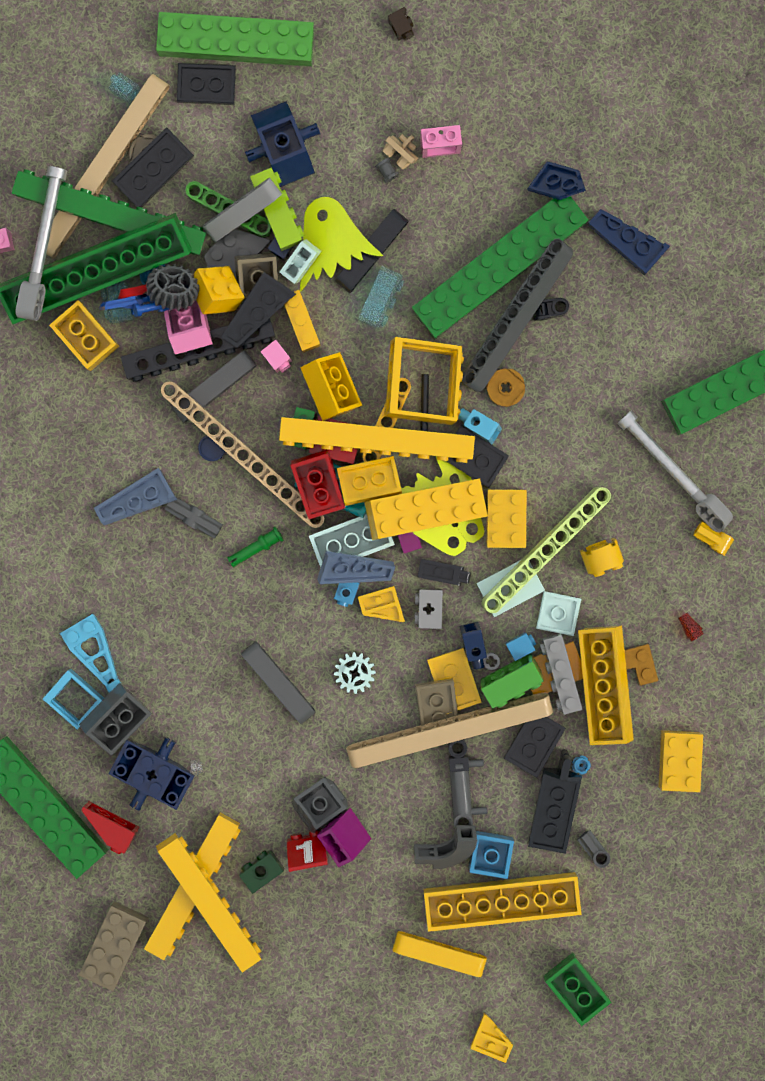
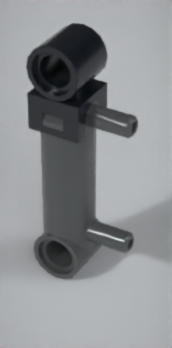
M463 739L448 743V750L451 754L448 757L455 828L456 825H459L458 820L462 817L468 819L467 825L473 826L472 815L487 814V807L472 808L469 768L483 767L484 760H468V755H465L467 753V744ZM455 743L463 745L460 752L453 751L452 746Z

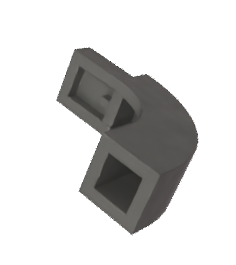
M456 825L453 837L444 843L414 844L415 864H432L433 869H444L465 861L476 848V827Z

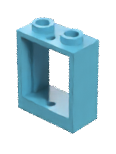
M69 669L43 698L47 704L76 729L80 728L79 724L104 699L101 694L72 669ZM72 679L97 700L80 720L55 699Z

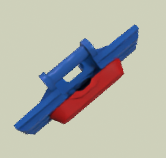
M146 285L121 289L118 299L102 302L99 310L119 307L131 309V313L135 317L142 316L144 312L154 310L162 312L170 309H162L161 305L156 306L155 301H150V296H147V293L143 294L147 291Z

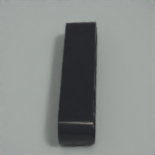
M393 209L369 237L368 241L383 254L403 228H405L409 220L396 209ZM361 252L363 260L353 257L351 259V269L344 268L335 279V282L348 293H351L381 256Z

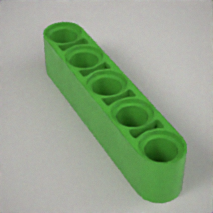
M193 181L186 186V194L190 200L215 214H219L225 207L234 203V201L199 182ZM193 188H199L200 193L197 196L190 194ZM213 196L217 198V202L214 205L207 204L208 198ZM258 214L252 216L250 222L240 225L243 229L263 238L268 237L272 232L269 221ZM266 224L268 229L266 232L261 233L258 231V226Z

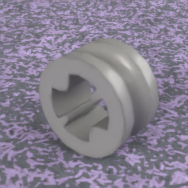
M487 653V658L483 659L484 666L488 670H495L500 665V658L495 653ZM489 656H493V659L497 660L496 664L493 663L494 666L490 667L489 663H486V659H489Z

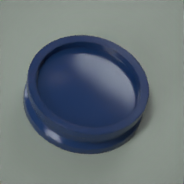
M209 436L203 437L199 442L198 450L205 460L217 461L224 456L225 451Z

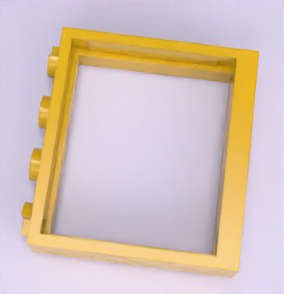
M400 337L393 338L390 341L385 417L446 425L456 423L460 414L458 401L461 400L462 391L459 390L463 378V372L461 371V364L464 361L462 346ZM402 349L451 355L447 416L398 410Z

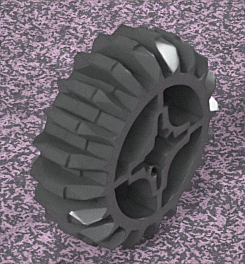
M166 264L165 267L159 265L158 269L154 268L152 273H149L146 281L147 296H150V301H155L156 306L161 305L162 309L169 308L170 312L172 309H176L178 312L181 308L186 310L188 306H192L198 297V279L194 278V273H190V269L184 270L183 265L181 267H176L175 264L173 266Z

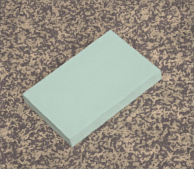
M521 560L476 583L483 597ZM529 561V562H528L529 567H530V568H533L532 565H531V563H530V561ZM517 572L515 580L516 582L521 581L523 574L522 572ZM537 574L497 613H492L493 616L496 617L545 591ZM504 585L501 588L502 595L509 593L508 585ZM490 599L488 601L487 605L489 609L495 607V599Z

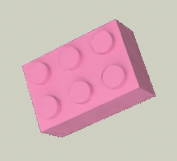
M197 301L192 306H188L186 310L181 308L179 312L176 309H172L171 312L170 310L164 311L168 337L175 354L212 344L207 314H202Z

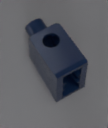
M473 622L460 625L468 662L472 661L473 669L475 670L484 668L483 659L487 658L479 623Z

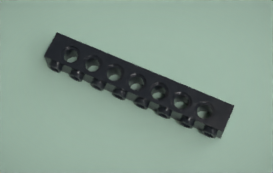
M269 318L258 328L260 333L257 337L247 338L238 348L221 337L227 326L210 330L212 344L215 339L219 338L222 339V346L214 348L212 344L207 345L200 354H196L193 349L187 351L183 359H177L169 342L121 356L126 378L133 382L144 380L143 376L151 374V377L161 375L162 371L169 369L170 372L181 369L180 365L183 364L192 366L198 364L200 359L206 358L209 361L218 358L217 354L224 353L225 355L236 353L235 349L243 347V350L253 348L254 344L261 342L262 345L273 342L272 338L276 336L271 319ZM160 355L167 356V362L163 365L158 364L157 361ZM143 360H147L149 363L146 370L139 368V364Z

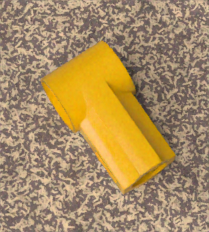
M700 522L693 534L694 537L708 544L712 550L725 556L734 541L731 536L724 532L713 531L704 522Z

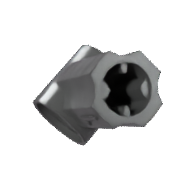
M591 830L586 831L577 838V841L597 867L604 868L608 866L610 856ZM598 854H605L606 859L603 862L599 863L596 861Z

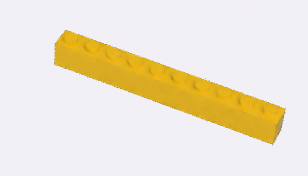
M281 417L279 441H283V445L294 446V442L302 443V447L314 448V444L322 445L321 449L333 450V446L341 447V451L352 452L353 448H358L360 453L370 454L372 450H379L380 455H391V452H399L398 456L410 457V454H418V458L429 459L430 455L437 456V460L448 461L450 457L456 458V462L467 463L468 459H473L475 436Z

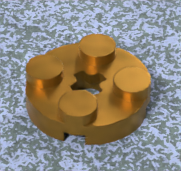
M513 369L497 370L487 384L486 390L490 400L496 405L503 407L517 404L525 393L523 377ZM503 383L506 385L507 383H509V388L511 391L502 392L501 384Z

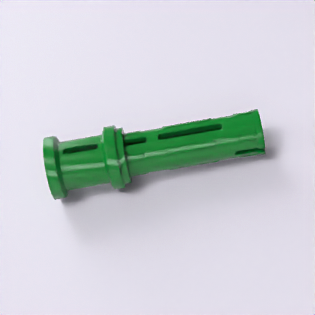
M274 526L272 531L265 535H259L257 541L228 556V561L230 562L237 558L236 561L230 563L234 568L263 549L265 551L269 550L275 543L283 542L284 539L278 528Z

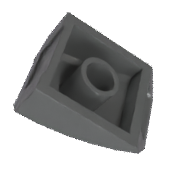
M326 777L299 794L292 801L294 810L312 833L319 831L348 808L345 796L336 784Z

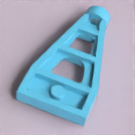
M94 614L60 633L69 650L105 685L109 693L121 683L118 679L104 630ZM91 637L96 638L99 645V652L94 656L87 655L81 648V644ZM100 656H104L108 664V669L104 672H100L93 663ZM114 679V681L109 684V680Z

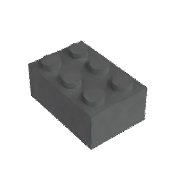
M119 683L79 725L87 736L112 756L152 713L145 704Z

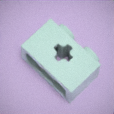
M308 240L301 241L280 270V273L294 284L300 282L321 253V250Z

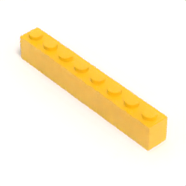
M221 812L196 855L199 860L197 864L200 868H205L209 874L207 879L210 883L213 881L210 878L212 873H217L222 865L219 862L223 855L227 856L232 847L229 845L231 839L236 840L241 831L238 828L239 822ZM181 884L144 950L162 960H165L167 955H172L176 947L173 943L176 938L178 940L181 939L185 931L182 928L185 922L189 923L194 915L192 909L195 904Z
M174 833L156 846L157 851L243 973L262 960L259 954L261 949L256 942L252 943L250 941L251 935L246 927L241 928L239 925L241 921L237 914L230 912L228 909L230 905L226 898L223 897L221 899L218 895L220 890L214 882H209L207 879L209 874L204 867L200 868L197 862L199 860L194 852L189 853L186 848L188 844L182 836L179 838Z

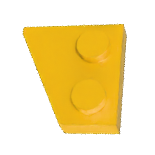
M394 586L358 596L364 616L405 622Z
M484 1013L470 1049L506 1063L513 1043L492 1019Z

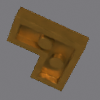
M649 644L625 649L626 669L635 668L639 686L657 682L658 677Z

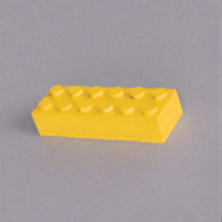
M480 479L364 502L372 540L488 516Z
M622 625L578 630L590 745L627 744L633 741L634 738Z

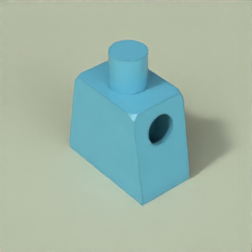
M464 408L460 410L458 419L464 422L463 426L488 443L493 444L502 430L500 424L475 409L471 413ZM480 421L479 425L474 426V422Z

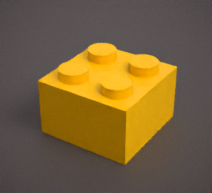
M230 266L198 268L195 271L194 278L198 279L197 284L199 285L196 301L202 314L233 312L244 300L245 297Z

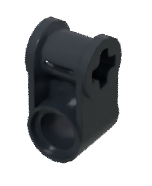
M564 298L544 299L535 312L534 321L564 316L569 310L568 301ZM563 303L565 311L558 312L555 309V304Z

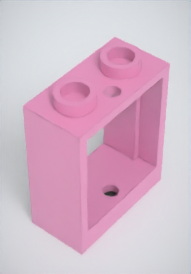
M460 125L421 129L420 144L422 158L460 154L462 147Z

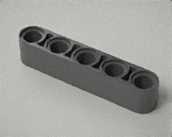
M244 350L192 390L189 395L205 408L233 386L235 382L237 383L252 371L257 364ZM182 398L179 404L181 408L186 409L190 406V401L187 398ZM175 406L172 407V410L183 423L189 420Z
M257 641L253 642L241 653L243 658L300 724H303L316 713L312 705L298 691L277 664L273 662Z

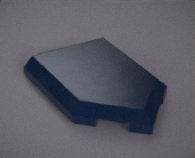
M548 161L527 188L530 192L557 200L586 191L579 170Z

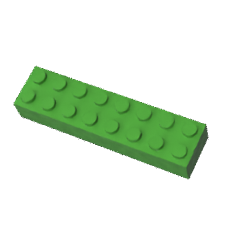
M159 12L156 51L162 57L312 67L314 22Z

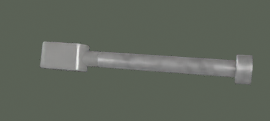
M48 166L46 177L49 178L29 281H23L19 290L16 305V316L18 318L38 321L41 316L46 289L45 285L40 283L61 181L66 180L67 170L53 166Z
M632 410L627 413L617 424L623 430L627 428L696 501V512L713 531L722 532L733 519L731 511L715 495H705L637 423L636 419L638 417Z

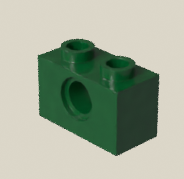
M264 850L256 857L258 860L252 864L249 861L241 867L242 871L239 876L252 894L284 872L285 868L272 850L269 852ZM263 866L266 869V873L258 874L256 867Z

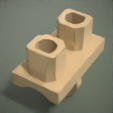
M402 134L399 139L403 144L394 135L389 136L385 140L387 144L383 152L389 157H392L396 151L402 156L396 162L400 168L405 169L419 159L407 148L409 147L412 151L416 149V146L412 143L414 140L412 135L406 138Z

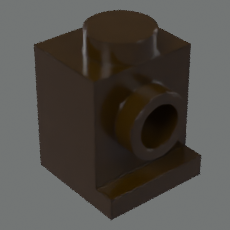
M405 7L388 15V22L398 41L401 39L405 41L414 36L412 32L414 25L411 18L405 16L407 13Z

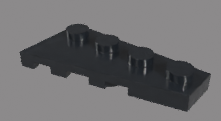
M263 272L221 337L238 348L276 311L293 298L296 293Z

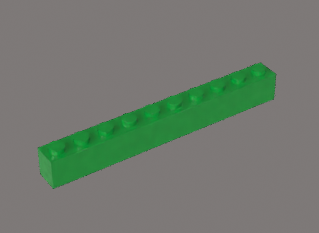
M26 169L23 172L18 171L12 195L44 205L49 178L44 175L42 178L36 177L35 172ZM62 182L60 185L56 210L123 232H129L166 217L159 213H155V216L148 214V210L141 207L136 209L130 208L128 203L118 200V203L112 202L110 197L99 194V197L91 195L92 191L80 188V191L72 189L73 185ZM179 220L191 246L190 254L199 256L206 232H203V228L192 225V228L184 226L185 222Z

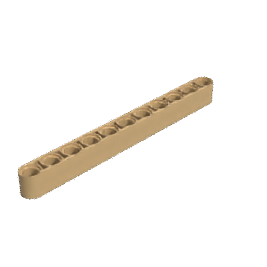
M154 74L148 78L74 189L80 191V188L92 191L91 195L97 196L128 151L132 141L139 135L155 111L154 109L157 108L169 90L170 85ZM62 211L57 213L53 219L46 255L52 259L58 255V252H60L81 221V217Z
M171 381L165 382L162 385L161 394L165 399L308 525L317 528L323 524V515L318 523H312L310 519L308 520L305 509L302 511L297 510L295 507L296 503L302 501L300 493L180 386ZM169 384L175 387V393L172 396H168L165 393V387ZM181 398L189 399L190 406L188 408H181L179 404ZM198 410L202 411L205 415L204 420L200 422L194 419V413ZM214 423L219 426L217 434L209 432L210 424ZM227 436L232 437L234 440V444L231 447H226L223 444V439ZM245 449L248 452L249 456L246 460L238 458L239 450ZM256 462H260L263 465V470L259 473L252 470V465ZM269 475L277 477L278 481L275 485L267 483L266 479ZM282 489H291L292 495L289 498L282 497Z
M538 693L509 701L501 708L495 707L492 709L490 706L447 718V721L442 719L434 723H427L425 726L420 725L349 745L346 751L351 766L359 768L550 716L553 713L549 694Z

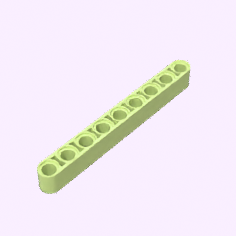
M603 487L593 488L484 596L481 602L482 607L490 613H497L610 501V491ZM600 490L604 493V498L601 501L596 496ZM586 504H589L591 508L588 514L583 512V507ZM571 518H576L577 525L574 528H571L569 525ZM559 531H562L564 535L561 541L556 540V534ZM548 544L550 547V552L547 555H544L542 553V548L544 545ZM535 558L537 562L534 568H530L528 565L529 560ZM522 572V580L516 582L515 574ZM504 585L509 586V593L506 595L501 593V588ZM495 599V607L489 609L487 606L488 601Z

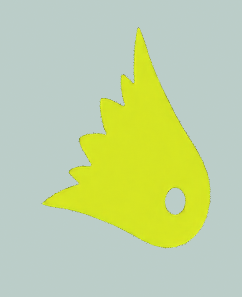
M317 198L305 211L303 240H308L321 250V253L301 279L300 292L307 285L313 273L316 280H318L322 267L327 275L332 278L337 262L345 269H351V255L359 260H363L361 252L374 256H383L362 235L342 205L333 198ZM320 210L327 211L328 216L325 221H320L317 217Z

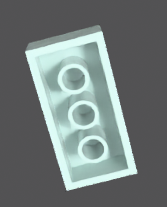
M365 514L364 518L357 517L309 536L320 567L326 551L364 557L395 545L392 536L372 540L367 514Z

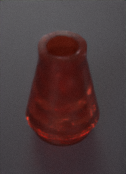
M688 612L678 618L686 638H689L691 642L704 634L703 628Z

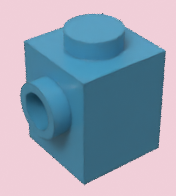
M360 582L339 583L334 599L338 600L337 604L348 607V604L352 605Z
M524 632L505 644L513 659L517 661L535 651L534 645H536V642L531 634L528 636Z

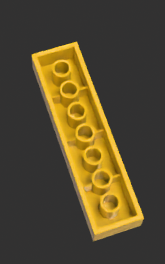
M575 872L423 889L428 932L582 915L578 877Z

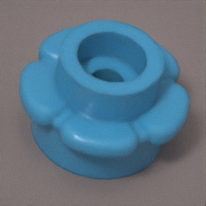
M586 756L575 757L572 761L573 771L581 775L586 774L591 767V763Z

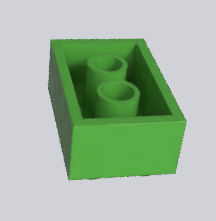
M532 653L480 679L481 690L492 709L503 707L512 698H520L525 694V691L530 688L534 690L540 687L544 681L542 671Z

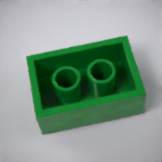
M573 952L543 976L547 985L581 1027L612 1003L609 996Z

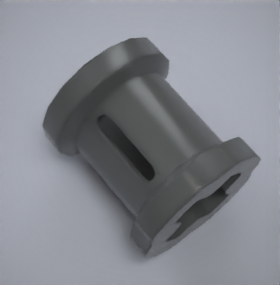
M389 157L375 166L383 175L385 183L392 181L399 175V172L395 171L391 165Z

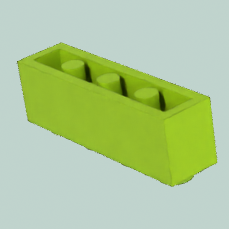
M272 168L250 176L254 188L270 178L281 191L279 186L281 179L278 172H273ZM285 189L281 191L280 197L264 208L281 252L300 244L302 241L301 237L304 236L301 226H296L294 219L297 217L293 207L288 208L286 201L289 198Z

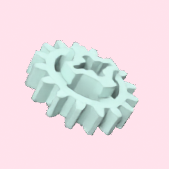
M353 652L352 657L345 654V660L339 659L341 665H335L339 669V671L334 672V675L339 676L336 679V683H342L341 689L347 687V693L351 689H354V694H357V689L364 692V686L370 688L369 681L375 680L371 677V674L376 673L375 670H371L374 663H368L369 657L363 659V653L359 657L356 656L355 652ZM356 660L355 664L351 666L345 665L349 661ZM362 663L367 667L368 673L363 672L361 668ZM358 665V673L360 675H356L353 681H351L352 673L349 671L354 670ZM342 672L347 674L349 678L348 683L343 679ZM360 679L365 680L360 685H354L355 682Z

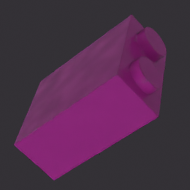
M351 807L330 821L317 835L338 868L353 861L371 840V837Z

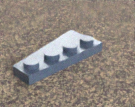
M157 468L99 504L94 510L101 523L105 526L175 501L177 498L162 471Z
M326 551L317 580L319 584L391 581L395 565L392 561Z

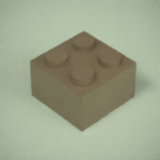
M273 253L234 256L236 280L245 298L263 272L278 281L277 261Z

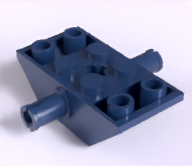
M287 101L251 115L262 143L258 147L245 151L249 163L264 156L268 157L273 172H278L281 179L280 187L315 173L304 142L306 139L320 135L317 123L302 129L298 128ZM283 139V141L286 142L285 145H279V140Z
M165 737L158 752L145 745L126 740L109 775L136 788L137 792L129 804L132 808L138 801L135 809L140 811L147 796H151L175 810L179 807L195 775L181 764L169 759L168 756L176 744L174 740L167 746L170 738ZM152 770H155V771H156V772H155V775H156V776H154V777H151V776H150V773H149V772H151Z

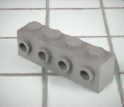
M556 634L541 638L543 644H540L542 655L547 657L548 662L545 663L547 673H551L553 681H550L552 691L556 692L558 697L555 700L558 711L561 710L565 715L582 710L562 635Z

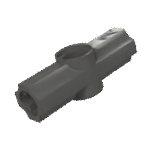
M176 497L177 500L166 505V511L182 519V522L196 530L199 529L214 539L223 526L222 523L206 515V512L201 509L199 510L194 505L185 503L178 497Z

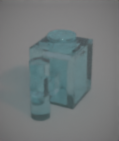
M120 72L117 76L113 74L110 79L112 83L109 86V90L129 105L141 90L138 84Z

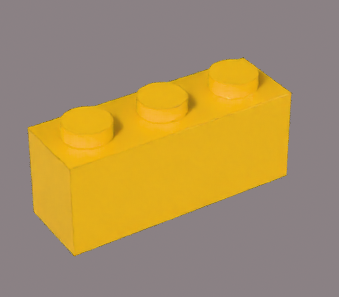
M300 290L294 291L296 295L284 305L304 353L321 345Z

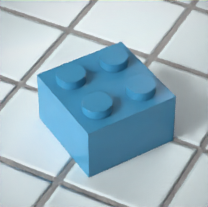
M476 831L477 844L470 856L469 872L508 879L514 845L513 837Z

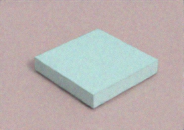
M543 591L536 629L574 636L581 598Z

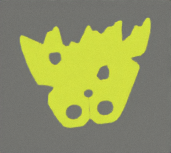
M437 460L442 471L441 478L436 476L434 481H431L417 473L415 487L405 486L404 488L401 487L402 494L450 485V476L454 473L458 475L460 482L472 479L448 462ZM478 518L458 522L457 527L449 524L415 531L413 534L442 552L456 556L466 549L467 542L475 543L483 537L485 531L482 519ZM474 523L477 525L478 531L475 535L467 533L466 527L468 524ZM455 536L458 538L459 545L457 548H450L448 546V539Z

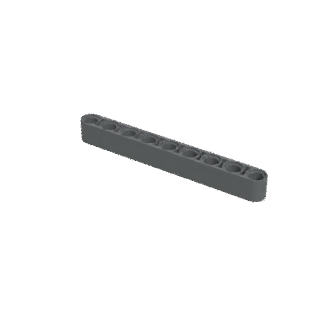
M554 239L548 245L463 373L462 383L475 392H480L486 387L572 258L573 249L561 239Z

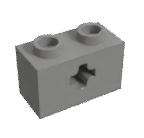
M419 589V593H415V605H419V612H415V624H418V628L442 629L443 590ZM427 603H430L431 607H434V610H431L430 614H427V612L423 610V607H426Z

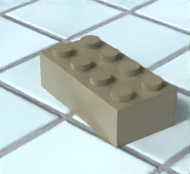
M114 901L79 976L114 992L149 917Z

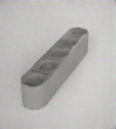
M268 178L210 219L202 228L214 242H217L274 202L282 193L273 181Z

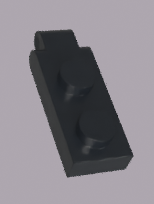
M421 559L417 577L461 586V582L469 584L471 572L464 571L462 566Z

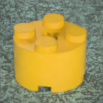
M612 538L611 543L603 540L587 546L586 552L580 551L588 574L598 577L604 575L606 570L611 568L612 570H617L623 567L624 559L616 538Z

